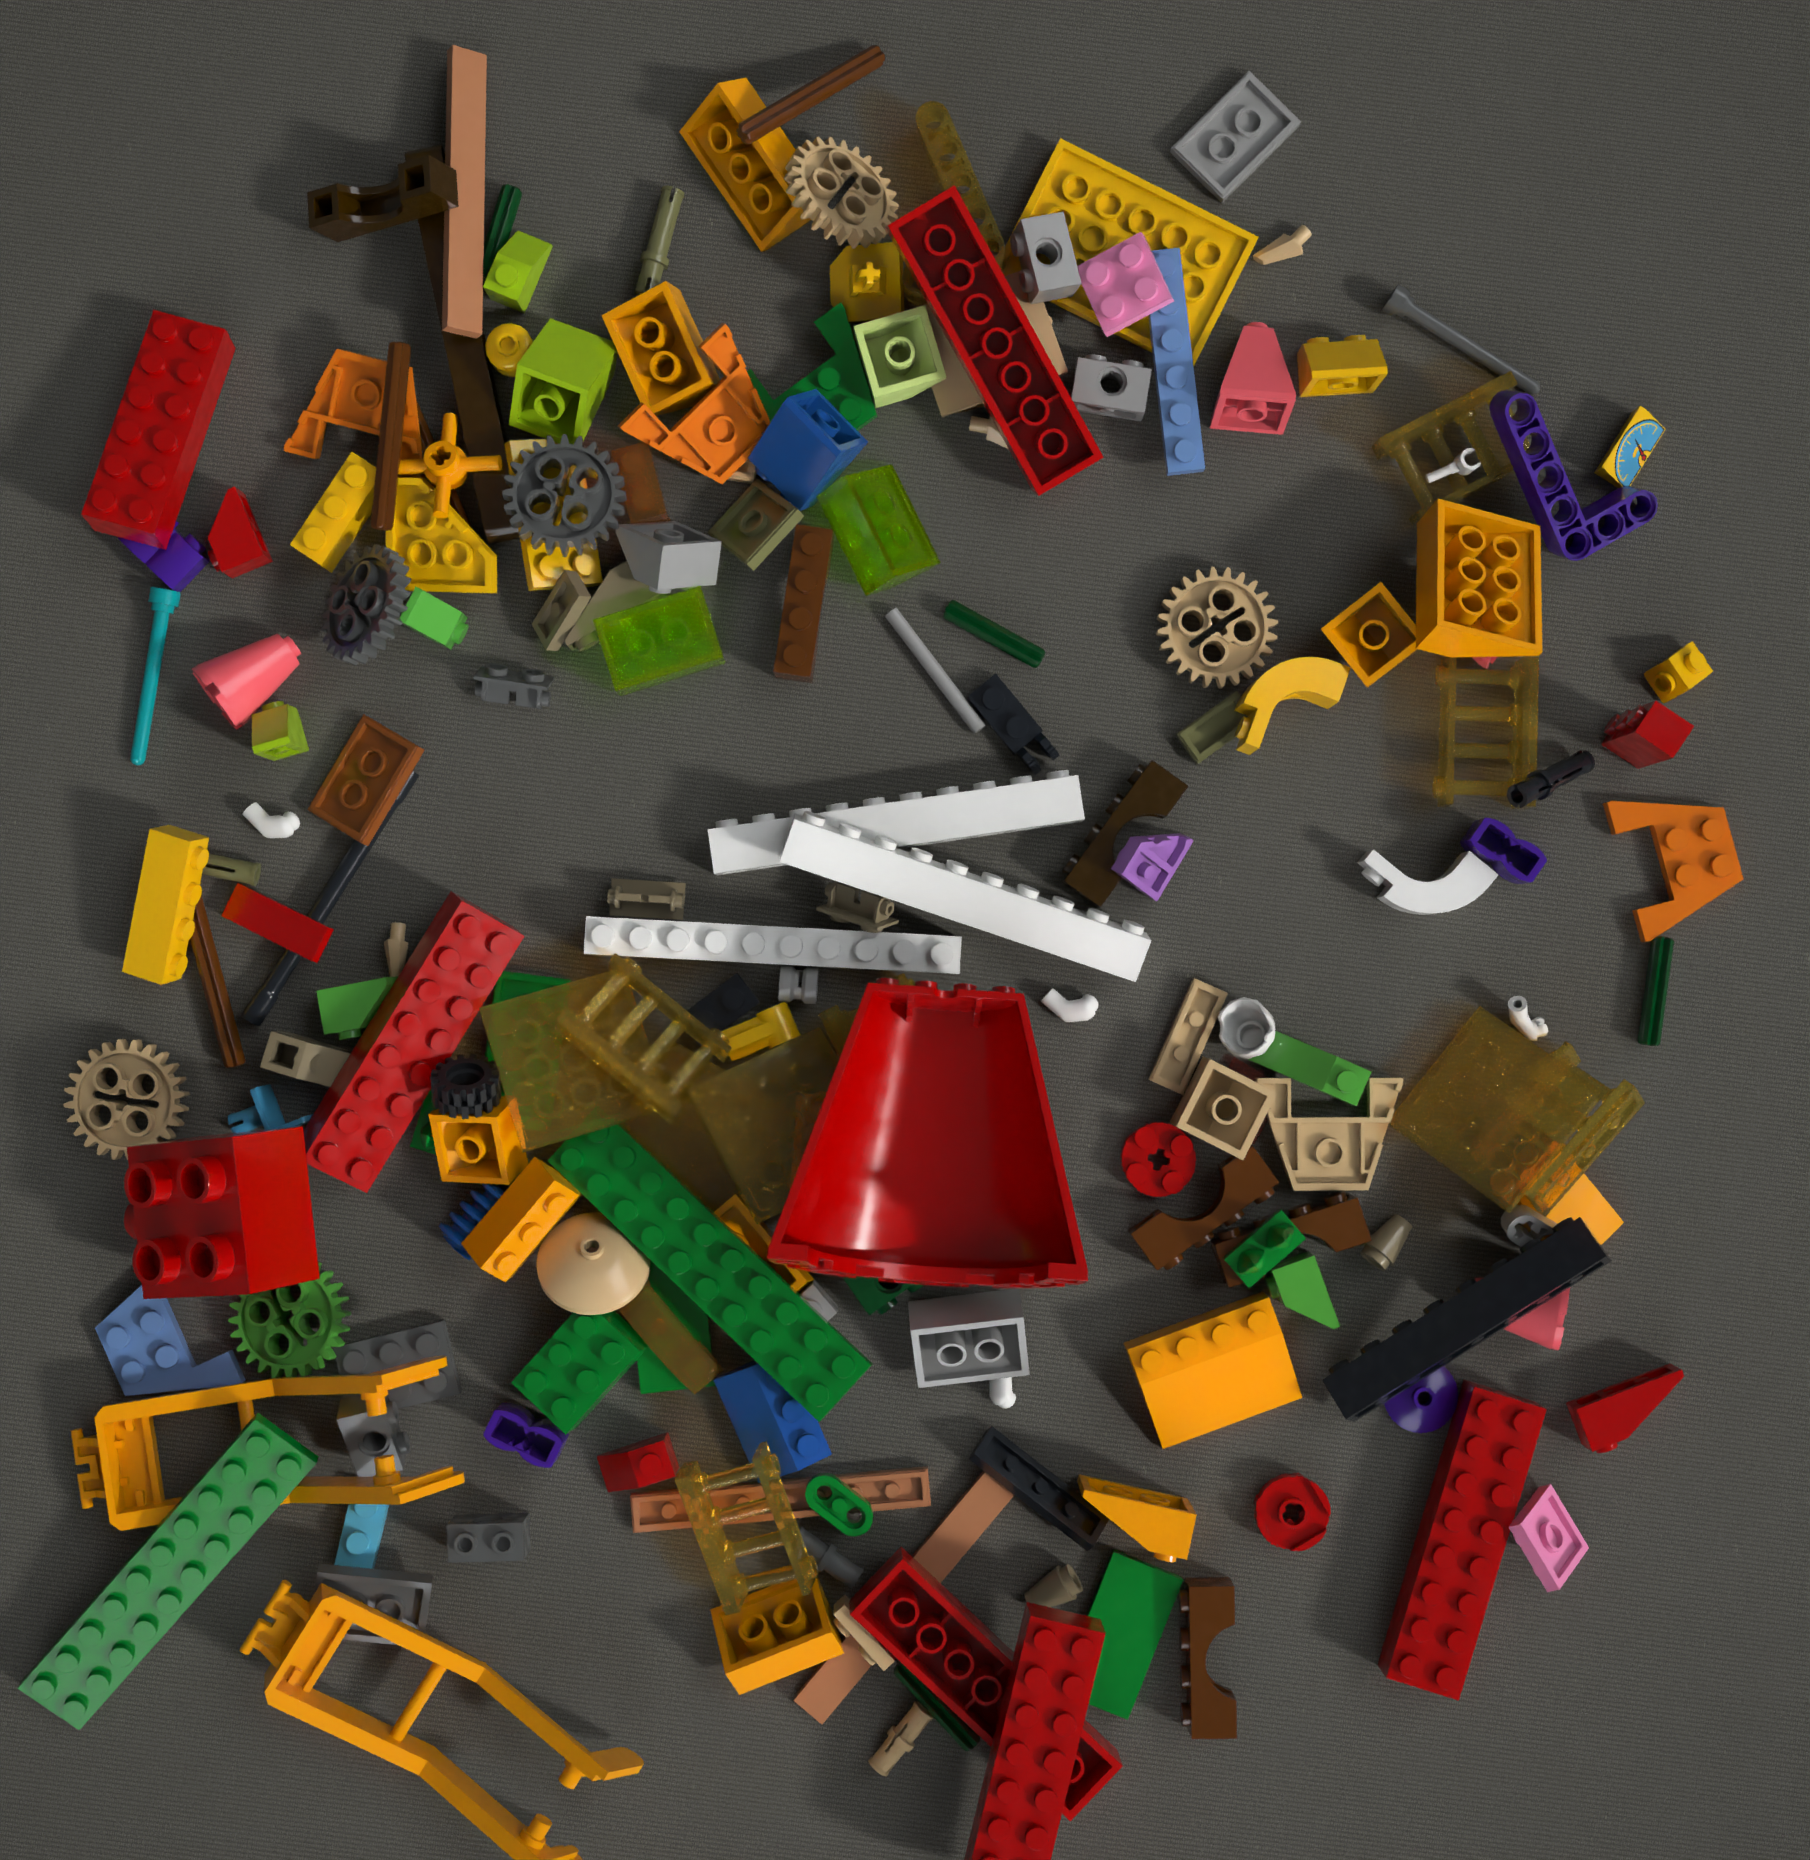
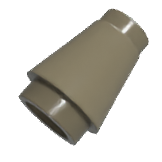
M1394 1214L1391 1219L1371 1235L1372 1241L1363 1243L1364 1248L1360 1252L1361 1256L1381 1271H1385L1388 1266H1394L1409 1232L1413 1228L1412 1225L1403 1217Z
M1069 1564L1063 1567L1057 1565L1030 1588L1029 1591L1025 1592L1024 1596L1026 1602L1054 1607L1076 1600L1077 1594L1082 1592L1083 1588L1076 1572Z

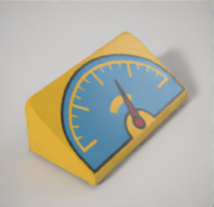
M1638 406L1632 411L1594 473L1617 488L1631 486L1666 429L1645 408Z

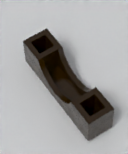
M426 155L398 164V178L388 184L374 187H354L336 183L307 192L309 228L336 242H341L459 207L456 170L434 157Z
M1153 760L1146 767L1141 763L1137 766L1127 780L1132 785L1124 797L1119 793L1115 796L1105 810L1111 816L1103 827L1096 823L1084 839V842L1089 845L1081 857L1074 853L1062 869V872L1067 875L1062 883L1096 908H1100L1122 879L1121 876L1111 869L1115 863L1113 847L1119 830L1125 823L1138 817L1150 816L1164 819L1188 788V785Z

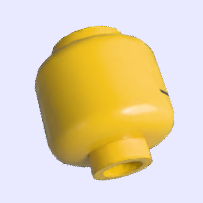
M513 323L501 324L494 328L487 337L485 344L486 355L499 373L508 377H515L517 363L533 343V339L529 332L520 325Z

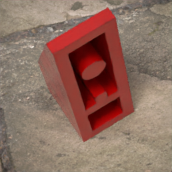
M1669 1363L1566 1402L1581 1444L1590 1451H1596L1597 1453H1605L1617 1448V1442L1628 1439L1683 1379L1682 1369Z

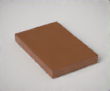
M363 714L307 810L358 842L369 846L425 750Z

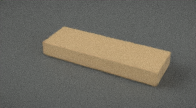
M1192 978L1148 1080L1184 1095L1228 995L1227 992Z

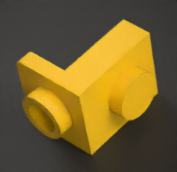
M1691 641L1661 663L1647 670L1644 673V677L1661 702L1667 703L1690 690L1710 675L1713 670L1707 663L1704 655L1698 650L1694 642Z

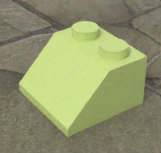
M926 305L853 326L855 341L875 408L912 398L946 379V373Z

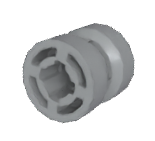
M781 965L778 1001L791 1002L793 999H800L804 1004H816L819 968L807 967L804 970H796L794 966Z

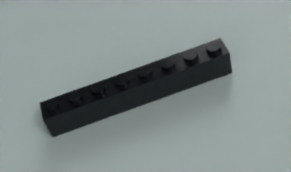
M1569 1217L1552 1228L1554 1234L1543 1241L1540 1238L1533 1239L1520 1248L1521 1255L1511 1261L1505 1258L1496 1262L1488 1268L1489 1275L1478 1282L1475 1279H1471L1461 1284L1455 1290L1456 1296L1446 1302L1440 1299L1431 1303L1423 1310L1424 1316L1414 1322L1408 1319L1398 1324L1391 1330L1393 1335L1383 1342L1377 1339L1368 1343L1360 1349L1362 1355L1349 1362L1348 1359H1345L1333 1365L1328 1370L1331 1375L1322 1381L1345 1419L1353 1422L1357 1421L1610 1263L1612 1260L1586 1222L1581 1217L1576 1220Z

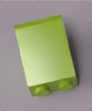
M550 318L517 363L509 425L547 439V436H551L554 442L560 444L563 434L567 435L569 444H574L578 436H582L584 441L615 374L618 352L613 341Z

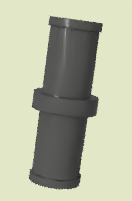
M804 1527L800 1528L789 1545L791 1549H795L816 1564L815 1569L820 1573L823 1570L847 1585L849 1589H852L864 1570L837 1552L838 1547L833 1543L827 1545L806 1531Z

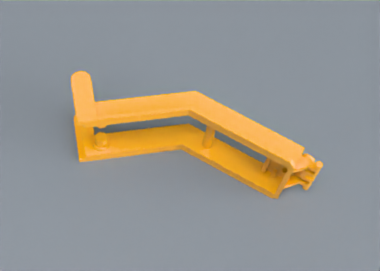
M441 1355L423 1358L364 1375L271 1378L104 1405L94 1417L97 1435L84 1437L82 1428L71 1430L75 1464L89 1463L90 1471L77 1474L82 1509L93 1507V1498H105L110 1524L118 1530L124 1531L159 1525L183 1498L178 1497L165 1500L153 1420L155 1415L237 1402L242 1431L255 1416L254 1399L272 1396L360 1394L361 1400L366 1402L367 1416H378L387 1413L385 1396L389 1395L388 1390L438 1376V1369L448 1366L447 1357ZM382 1455L374 1458L376 1475L373 1477L306 1476L280 1505L288 1503L401 1505L460 1485L465 1482L464 1472L453 1471V1466L442 1467L415 1477H401L400 1471H396L394 1455Z
M281 1581L263 1610L266 1615L274 1618L273 1622L270 1623L262 1618H258L239 1649L241 1653L249 1655L253 1648H255L271 1662L264 1674V1693L268 1705L419 1775L514 1860H582L578 1854L579 1850L573 1845H558L550 1848L546 1844L545 1835L552 1826L549 1818L537 1813L530 1825L525 1826L435 1746L407 1732L446 1669H449L477 1683L565 1758L564 1764L566 1766L558 1780L569 1789H575L581 1777H587L591 1781L601 1779L605 1781L637 1774L644 1765V1761L639 1755L625 1747L590 1752L485 1662L323 1583L319 1585L308 1602L300 1594L289 1592L292 1587L289 1581ZM352 1623L433 1662L394 1726L313 1689L314 1684Z

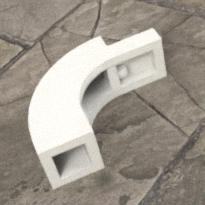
M1374 849L1367 851L1357 862L1364 868L1361 873L1366 879L1378 887L1381 884L1386 886L1377 896V899L1399 911L1419 915L1437 914L1459 909L1483 894L1498 876L1494 870L1470 851L1461 853L1442 876L1431 882L1417 881L1407 877Z

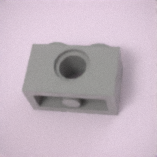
M1064 211L1021 219L1013 234H1011L1010 243L1013 255L1019 257L1022 269L1019 273L1022 291L1028 293L1030 304L1072 297L1082 283ZM1036 254L1046 255L1051 264L1041 263L1037 259Z
M1088 354L1085 358L1078 357L1071 398L1079 412L1141 422L1145 414L1152 369L1143 368V363L1133 360H1124L1122 364L1107 362V358L1101 355ZM1105 379H1113L1119 384L1120 390L1116 393H1107L1101 387V382Z

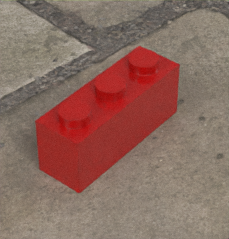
M1655 700L1643 706L1638 705L1632 710L1627 709L1621 715L1615 714L1604 729V733L1607 736L1601 745L1639 769L1674 758L1694 728V725Z

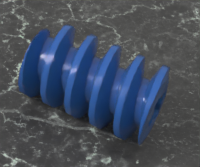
M481 1184L485 1190L483 1194L472 1189L470 1195L474 1203L472 1205L465 1201L459 1203L464 1214L461 1216L452 1211L449 1213L454 1225L451 1227L442 1222L439 1224L445 1240L464 1258L471 1260V1256L461 1243L509 1188L506 1185Z

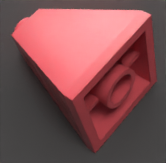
M1251 322L1243 326L1210 420V429L1283 435L1296 401V392L1274 328H1268L1262 322Z

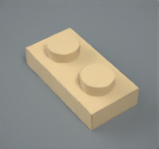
M845 1594L834 1604L833 1615L836 1617L833 1619L834 1624L845 1637L848 1638L852 1635L861 1645L858 1648L859 1652L870 1665L873 1666L877 1663L885 1671L895 1662V1656L850 1615V1599Z

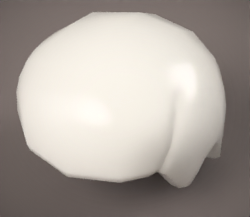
M1246 997L1230 1001L1220 1011L1218 1015L1220 1023L1219 1038L1223 1046L1234 1056L1249 1059L1262 1055L1274 1041L1275 1022L1273 1016L1258 1000Z

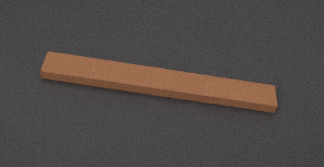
M452 45L447 50L445 164L456 170L459 207L444 211L442 331L477 339L482 335L487 55Z
M928 1466L835 1474L841 1481L864 1497L871 1504L873 1511L931 1506ZM812 1477L769 1480L761 1483L747 1482L636 1492L630 1495L633 1533L817 1517L820 1515L809 1507L805 1497L807 1484ZM826 1485L820 1486L817 1490L818 1494L822 1497H828L832 1493L830 1487ZM853 1508L850 1509L847 1514L861 1512L860 1510Z
M983 1471L915 1551L912 1557L941 1583L1012 1499L1014 1494ZM852 1635L848 1638L844 1636L841 1640L844 1654L822 1662L794 1696L793 1701L820 1724L827 1720L872 1666L859 1652L858 1648L861 1645Z

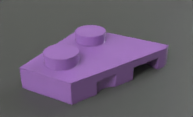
M1181 833L1130 837L1125 847L1119 852L1111 869L1145 896L1158 901L1194 840Z

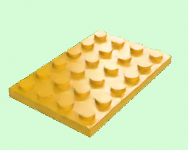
M1060 138L1016 226L1024 218L1064 211L1077 266L1139 232L1144 234L1151 251L1180 248L1194 367L1259 237ZM1010 238L997 262L1004 276L1022 270L1019 257H1015L1012 253ZM1036 254L1037 259L1041 263L1051 264L1046 255ZM1082 284L1072 297L1049 301L1101 327ZM1148 316L1114 333L1152 353Z

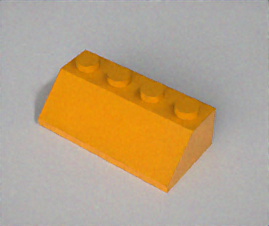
M745 77L717 83L679 133L760 251L763 252L795 232L811 219L800 218L804 210L800 207H793L791 204L796 196L786 193V189L790 184L784 181V177L788 173L785 167L796 149L781 127L776 128L751 144H744L737 135L736 130L739 123L766 108L764 102Z

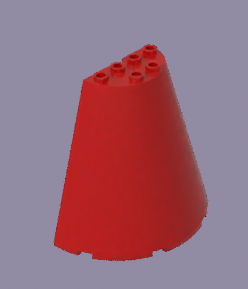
M878 978L876 983L867 984L769 1244L767 1254L769 1261L775 1264H787L788 1268L854 1279H856V1276L879 1278L878 1281L930 1286L969 1288V1284L992 1286V1288L1025 1289L1065 1287V1284L1079 1285L1088 1281L1087 1263L1024 993H1015V988L1008 986L992 987V991L977 990L976 985L966 983L954 984L952 991L939 990L938 983L933 981H916L915 986L899 985V980L893 978Z

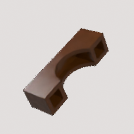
M797 524L795 527L773 670L776 678L808 683L813 681L822 604L834 545L833 529Z
M1252 1145L1244 1160L1231 1155L1218 1164L1220 1188L1215 1201L1207 1210L1193 1217L1177 1218L1156 1209L1128 1229L1130 1235L1157 1271L1162 1267L1165 1270L1173 1268L1184 1259L1181 1253L1192 1245L1196 1249L1203 1246L1214 1237L1212 1233L1214 1229L1223 1223L1226 1227L1232 1225L1244 1216L1243 1208L1253 1201L1258 1205L1275 1193L1273 1187L1279 1181Z
M1345 1191L1325 1196L1323 1198L1325 1203L1311 1207L1310 1203H1304L1288 1209L1289 1215L1287 1217L1302 1234H1311L1319 1237L1335 1252L1372 1241L1358 1197L1351 1194L1346 1196ZM1271 1215L1253 1220L1254 1227L1241 1231L1238 1226L1221 1230L1217 1233L1218 1238L1210 1241L1223 1282L1229 1288L1244 1282L1225 1262L1223 1257Z
M1230 1577L1185 1578V1589L1179 1590L1178 1594L1180 1613H1185L1186 1627L1179 1628L1180 1650L1186 1651V1665H1180L1181 1689H1187V1703H1181L1180 1705L1182 1727H1187L1191 1739H1237V1705L1235 1696L1231 1689L1215 1682L1206 1671V1654L1210 1643L1221 1631L1235 1625V1586Z

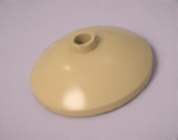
M601 1212L579 1214L559 1223L545 1237L537 1255L538 1279L545 1294L559 1307L582 1315L605 1314L625 1306L643 1289L650 1272V1259ZM588 1248H598V1250L593 1253H589L586 1251Z

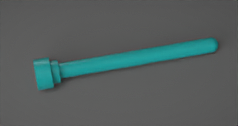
M150 587L148 602L152 603L151 610L154 611L130 755V760L134 765H142L146 760L169 615L174 614L175 608H179L181 596L180 592L157 587Z

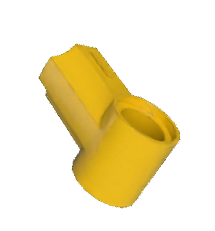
M787 1002L757 1013L756 1017L720 1032L732 1061L756 1053V1051L767 1046L772 1048L801 1036Z

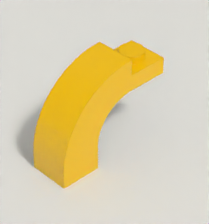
M1299 657L1281 662L1266 671L1246 689L1234 710L1248 716H1243L1237 727L1235 737L1239 738L1236 750L1251 755L1260 748L1271 714L1280 701L1302 699L1326 709L1334 706L1340 700L1351 667L1320 657Z

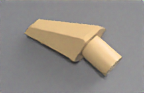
M1301 225L1291 236L1283 234L1255 253L1253 260L1266 265L1302 255V245L1312 236V233L1305 225Z
M971 416L969 431L987 434L986 440L1008 449L991 416L989 419Z
M391 923L390 939L384 941L390 977L399 976L405 966L408 942L405 941L406 924Z

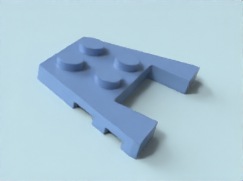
M142 1285L95 1327L125 1396L239 1384L246 1380L233 1350L196 1365L168 1299H143Z

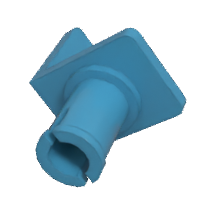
M268 1084L251 1089L250 1093L255 1105L228 1115V1124L244 1121L242 1124L230 1128L233 1133L248 1132L261 1126L265 1130L298 1127L308 1123L313 1114L285 1123L273 1089Z

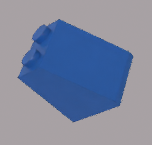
M817 389L786 398L748 459L755 465L756 473L763 480L771 482L781 492V497L798 508L799 511L815 505L866 446L868 441Z

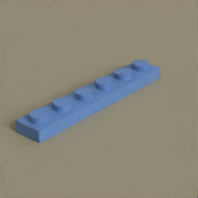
M1180 248L1153 250L1154 258L1174 299V302L1148 315L1166 475L1204 472L1205 461Z

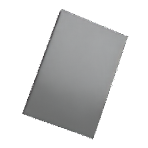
M1248 71L1171 147L1170 153L1207 190L1223 203L1300 126L1301 121L1260 80Z

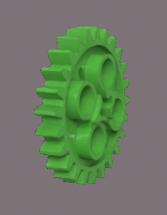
M318 1262L320 1279L298 1283L301 1288V1295L298 1300L292 1297L290 1285L276 1288V1296L273 1295L272 1290H267L254 1294L239 1295L242 1298L240 1302L230 1303L229 1306L238 1311V1316L229 1318L228 1322L238 1324L239 1327L230 1336L231 1338H242L243 1342L236 1350L237 1352L249 1350L250 1354L246 1359V1363L250 1364L259 1360V1373L266 1372L271 1368L272 1378L281 1377L284 1372L286 1377H297L298 1371L302 1377L307 1376L312 1372L311 1366L315 1370L325 1367L323 1358L331 1360L337 1357L331 1347L345 1345V1342L338 1337V1334L350 1331V1327L341 1323L342 1318L351 1315L350 1311L341 1310V1305L349 1300V1296L338 1297L336 1292L341 1289L343 1283L331 1284L329 1282L334 1273L332 1270L320 1274L321 1262ZM263 1302L270 1308V1316L267 1321L260 1314V1307ZM290 1311H292L294 1316L290 1318V1323H288L286 1318L289 1317ZM313 1313L320 1320V1327L317 1332L313 1331L309 1324V1319ZM282 1334L289 1340L287 1352L282 1351L279 1346V1338ZM303 1338H306L307 1340L306 1346L303 1345Z

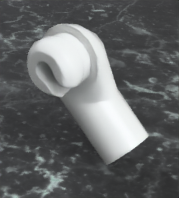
M257 802L251 804L243 812V816L264 837L270 839L287 838L293 835L294 831L300 826V820L293 812H285L283 816H269Z
M1051 988L1041 1000L1046 1007L1064 1022L1088 1021L1094 1017L1095 1011L1098 1009V1001L1092 995L1085 994L1080 999L1066 1000L1054 988Z
M1522 996L1510 998L1508 1001L1509 1018L1518 1031L1527 1040L1537 1041L1538 1037L1546 1036L1548 1028L1544 1024V1019L1542 1017L1530 1019L1526 999Z
M1012 1377L989 1380V1396L995 1405L1003 1409L1013 1406L1016 1400V1395L1012 1391Z

